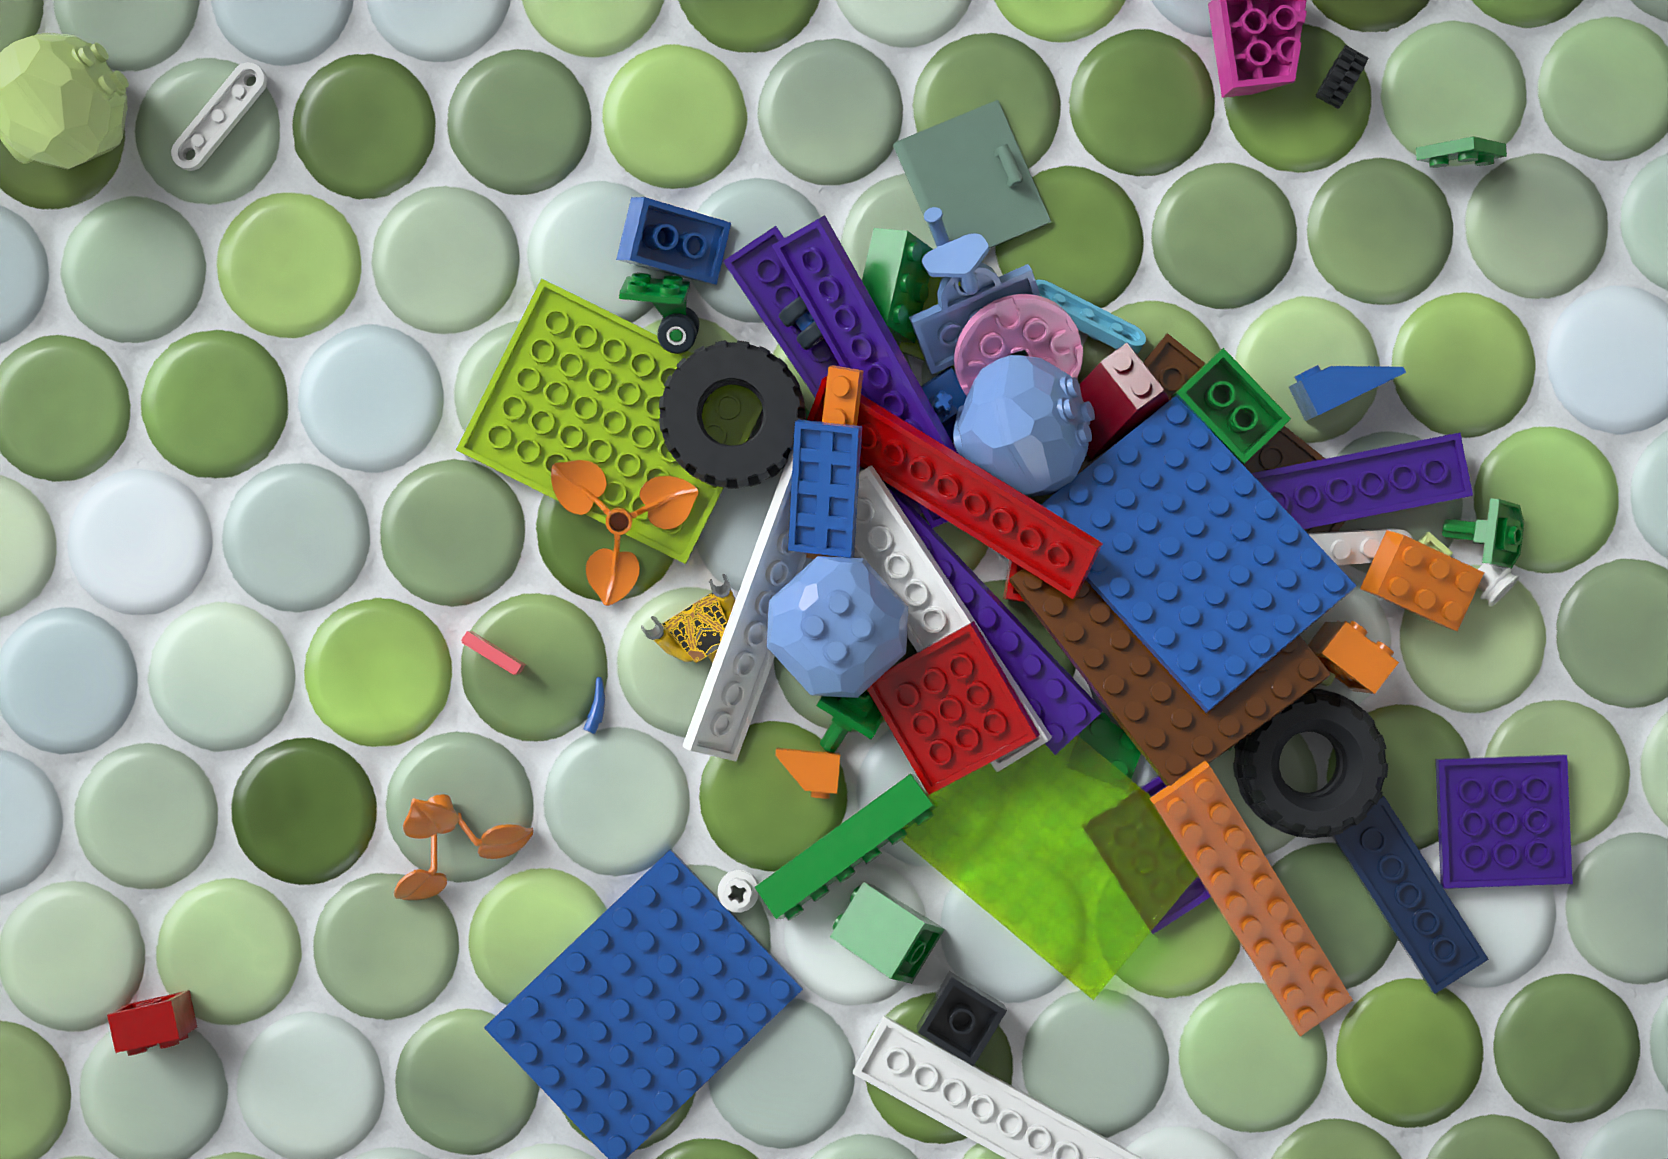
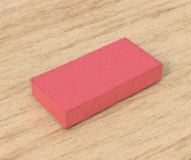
M467 631L461 640L464 645L513 675L520 674L526 665L473 631Z

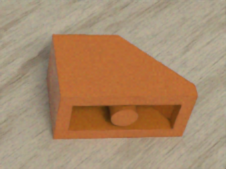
M776 748L775 756L804 791H811V797L830 799V793L837 794L840 753Z

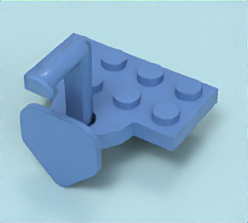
M937 207L929 208L924 213V220L929 224L937 248L925 254L922 263L930 276L943 277L937 291L938 304L909 317L931 374L954 365L955 348L963 328L972 316L984 306L1010 295L1032 294L1041 296L1033 271L1028 264L998 277L991 267L982 262L990 251L989 245L982 235L976 233L967 234L950 241L942 220V210Z

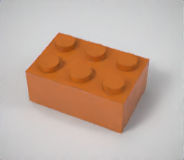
M1386 530L1360 589L1433 623L1458 632L1485 572L1403 534Z
M1347 621L1325 622L1308 646L1328 671L1335 674V678L1350 690L1375 694L1399 663L1391 657L1394 654L1393 650L1380 641L1375 643L1365 637L1368 633L1367 630L1354 621L1350 623Z

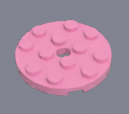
M1032 294L1010 295L984 306L967 322L955 348V372L965 395H968L975 378L982 368L1000 358L1011 355V353L1014 354L1017 351L1023 350L1026 351V356L1042 358L1066 372L1072 378L1075 377L1077 379L1083 360V347L1078 328L1072 318L1057 303L1045 297Z

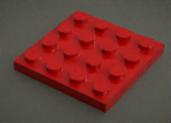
M974 621L892 666L867 689L928 795L1034 740L1040 735Z

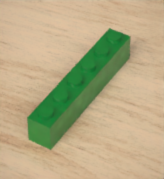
M910 773L754 888L775 919H784L786 917L789 921L804 911L802 905L811 898L816 902L830 892L828 886L838 880L842 883L856 873L854 867L864 861L868 864L882 854L879 850L888 842L894 845L908 835L906 829L914 823L920 826L934 816L932 810L938 806L931 796L928 795L917 776Z

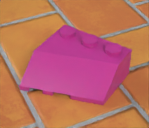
M1211 0L1208 3L1222 98L1252 95L1295 81L1301 48L1302 26L1305 23L1307 12L1305 10L1307 0Z

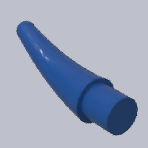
M601 677L596 678L593 704L583 730L592 734L596 733L604 715L605 692Z

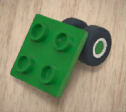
M633 273L632 276H627L619 292V299L653 303L663 317L657 332L660 345L666 351L675 354L684 353L694 345L700 323L697 314L687 307V294L690 289V282L683 281L682 277L673 275L664 276V279L651 278V275L647 273Z

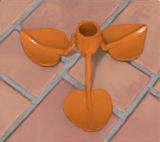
M586 460L554 463L551 468V483L554 493L566 510L574 514L583 515L588 513L593 503H595L607 515L606 527L614 534V551L608 548L599 549L589 557L586 564L587 580L606 606L612 605L624 598L633 588L639 576L640 567L636 555L629 551L620 552L621 535L630 530L633 518L648 511L649 521L654 526L662 529L676 528L689 516L699 493L694 485L684 479L673 476H658L647 481L640 489V498L645 506L631 513L625 508L610 510L597 498L605 492L607 486L605 474L598 465Z
M440 794L431 797L427 801L413 798L409 813L403 823V830L405 835L411 838L424 839L431 837V867L428 871L417 869L406 874L395 887V899H427L439 894L446 887V875L436 873L437 833H449L454 830L455 825L458 823L473 844L480 846L478 849L480 857L499 859L510 856L523 848L533 835V827L525 828L512 824L498 825L487 830L479 839L464 822L461 813H457L454 810L450 796Z

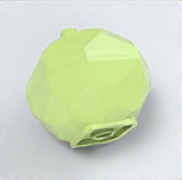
M41 33L15 41L0 53V140L16 160L23 164L36 161L44 165L68 170L103 155L120 145L128 109L126 88L129 86V83L120 71L116 70L113 72L106 62L109 59V55L101 44L97 42L91 44L69 34Z

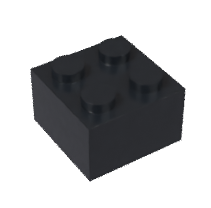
M949 971L916 1025L917 1032L971 1066H974L1006 1014L1007 1009L1000 1001Z

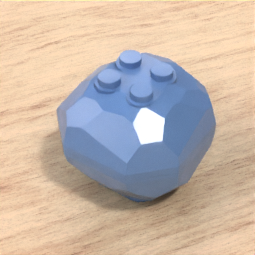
M1009 355L982 368L975 378L964 405L958 408L953 440L959 455L1027 497L1051 495L1063 486L1071 483L1077 476L1085 459L1089 442L1092 440L1089 424L1090 421L1095 419V413L1091 403L1083 401L1080 385L1075 377L1072 378L1069 374L1042 358Z
M817 556L769 600L767 648L811 696L858 698L906 654L908 606L864 558Z

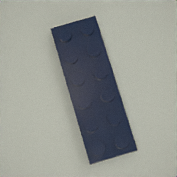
M1381 795L1377 805L1374 804L1364 820L1357 826L1354 825L1343 831V833L1332 836V838L1432 993L1436 994L1489 959L1385 796Z

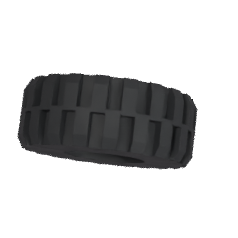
M740 340L737 342L718 341L715 342V345L706 348L702 346L694 350V354L687 359L683 358L676 365L677 369L672 376H668L664 384L663 396H660L659 401L660 430L666 447L678 464L690 475L706 484L715 487H726L728 489L752 487L777 475L787 463L790 450L793 451L795 421L806 420L805 403L800 385L787 364L781 358L773 355L770 350ZM726 385H740L748 388L759 398L763 407V422L758 433L751 440L740 445H725L717 442L707 433L702 420V411L707 398L715 390Z

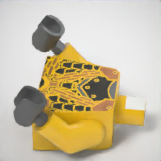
M722 574L724 584L721 586H715L712 579H710L709 583L712 593L661 624L655 616L650 617L655 623L653 629L646 630L641 625V629L646 637L654 640L667 654L679 660L698 663L709 657L713 664L736 601L727 575Z

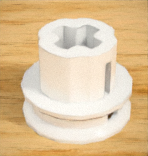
M1484 563L1478 569L1485 572L1478 586L1483 591L1480 598L1487 599L1489 601L1488 605L1490 607L1493 606L1516 584L1519 576H1513L1510 568L1503 571L1498 566Z
M745 870L728 872L721 879L718 886L720 903L732 912L741 913L749 910L755 905L759 897V893L754 888L758 885L755 877ZM733 885L746 889L743 894L744 900L740 901L737 897L733 899L730 897Z

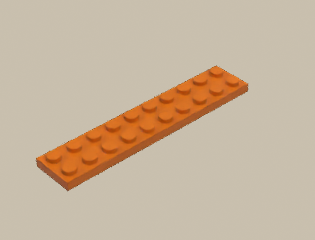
M1206 761L1202 762L1183 775L1174 784L1167 786L1149 798L1297 1034L1301 1037L1352 1002L1353 999L1211 766Z

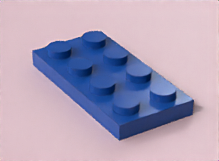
M807 420L795 421L788 551L847 558L854 556L862 426Z

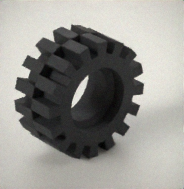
M1345 45L1329 69L1315 97L1339 109L1359 79L1369 58Z

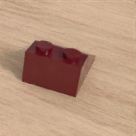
M1125 343L1102 360L1079 384L1083 401H1089L1095 413V419L1090 421L1089 424L1092 440L1089 442L1087 455L1091 460H1094L1170 401L1165 390L1128 343Z

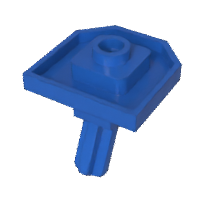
M949 367L921 387L953 443L957 411L960 406L964 405L967 396L961 388L954 370Z

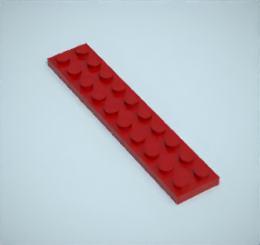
M827 376L821 381L807 421L822 422ZM861 394L857 426H862L860 467L866 469L873 466L884 482L1071 599H1074L1079 594L1103 545L1102 542Z

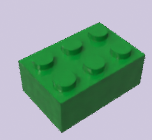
M874 228L862 282L895 341L915 343L916 335L909 317L922 312L924 302L928 298L930 275L924 268L922 259L925 254L933 249L908 230Z
M1224 348L1218 351L1171 396V398L1176 396L1242 464H1245L1291 420L1285 411Z

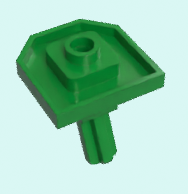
M1490 498L1488 520L1471 522L1445 519L1442 536L1444 538L1473 541V544L1484 545L1482 563L1512 569L1521 555L1524 531L1521 507L1518 504L1505 500Z
M867 689L858 698L821 696L816 705L833 716L832 723L820 740V745L824 750L832 753L838 750L847 733L851 732L852 729L872 740L884 719Z

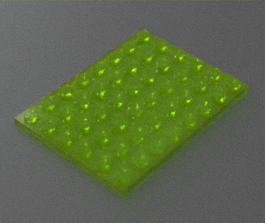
M1078 735L1056 755L1044 743L996 772L991 763H988L930 794L938 806L932 810L934 816L920 826L914 823L906 829L908 835L902 839L906 845L1092 1000L1098 996L1197 877L1196 872L1149 798L1151 796Z

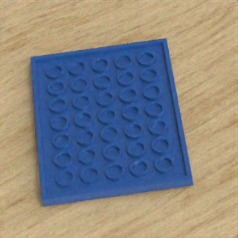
M1176 396L1079 473L1071 483L1063 486L1041 504L1103 543L1086 577V581L1206 714L1357 586L1214 433Z
M670 849L504 1007L484 1029L608 1159H627L803 990V987L736 916L720 903L717 896L678 855Z

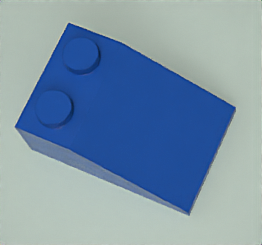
M631 197L616 260L717 285L731 222L647 197Z
M1319 365L1295 376L1294 378L1297 383L1289 386V389L1304 420L1307 421L1406 373L1404 367L1329 366L1321 370Z

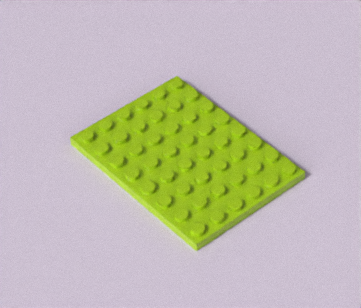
M541 278L456 451L557 501L558 499L551 483L552 465L558 462L575 460L593 462L602 469L607 482L605 492L597 498L610 510L625 508L630 513L645 506L640 498V489L650 479L658 476H673L684 479L694 485L699 493L689 516L681 525L673 529L658 528L649 521L647 511L633 518L630 530L625 533L684 564H687L724 487L706 484L683 469L666 447L659 426L660 396H663L665 390L664 384L668 376H672L677 369L676 365L683 358L687 359L694 353L690 351L680 354L670 353L660 345L657 335ZM726 385L715 390L707 398L702 411V420L707 433L717 442L725 445H740L748 441L763 411V407L759 398L748 388L740 385ZM593 503L592 508L585 515L606 525L607 515L604 514L597 504Z

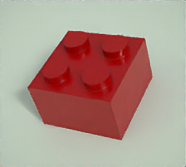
M190 990L129 1003L107 1014L115 1053L127 1051L128 1056L148 1051L147 1048L159 1044L160 1049L180 1044L179 1041L189 1038L188 1033L198 1028Z

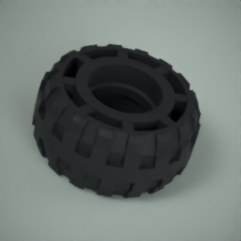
M1312 689L1234 746V777L1245 803L1266 824L1296 837L1314 839L1331 837L1343 833V831L1354 825L1357 826L1367 817L1366 814L1374 804L1377 805L1383 793L1381 790L1384 780L1388 776L1389 763H1386L1385 749L1387 748L1383 735L1378 731L1375 721L1354 701L1341 694L1323 689ZM1303 732H1315L1327 738L1331 742L1336 755V767L1330 781L1322 789L1310 793L1299 792L1291 788L1283 780L1279 764L1281 752L1285 744L1293 736Z

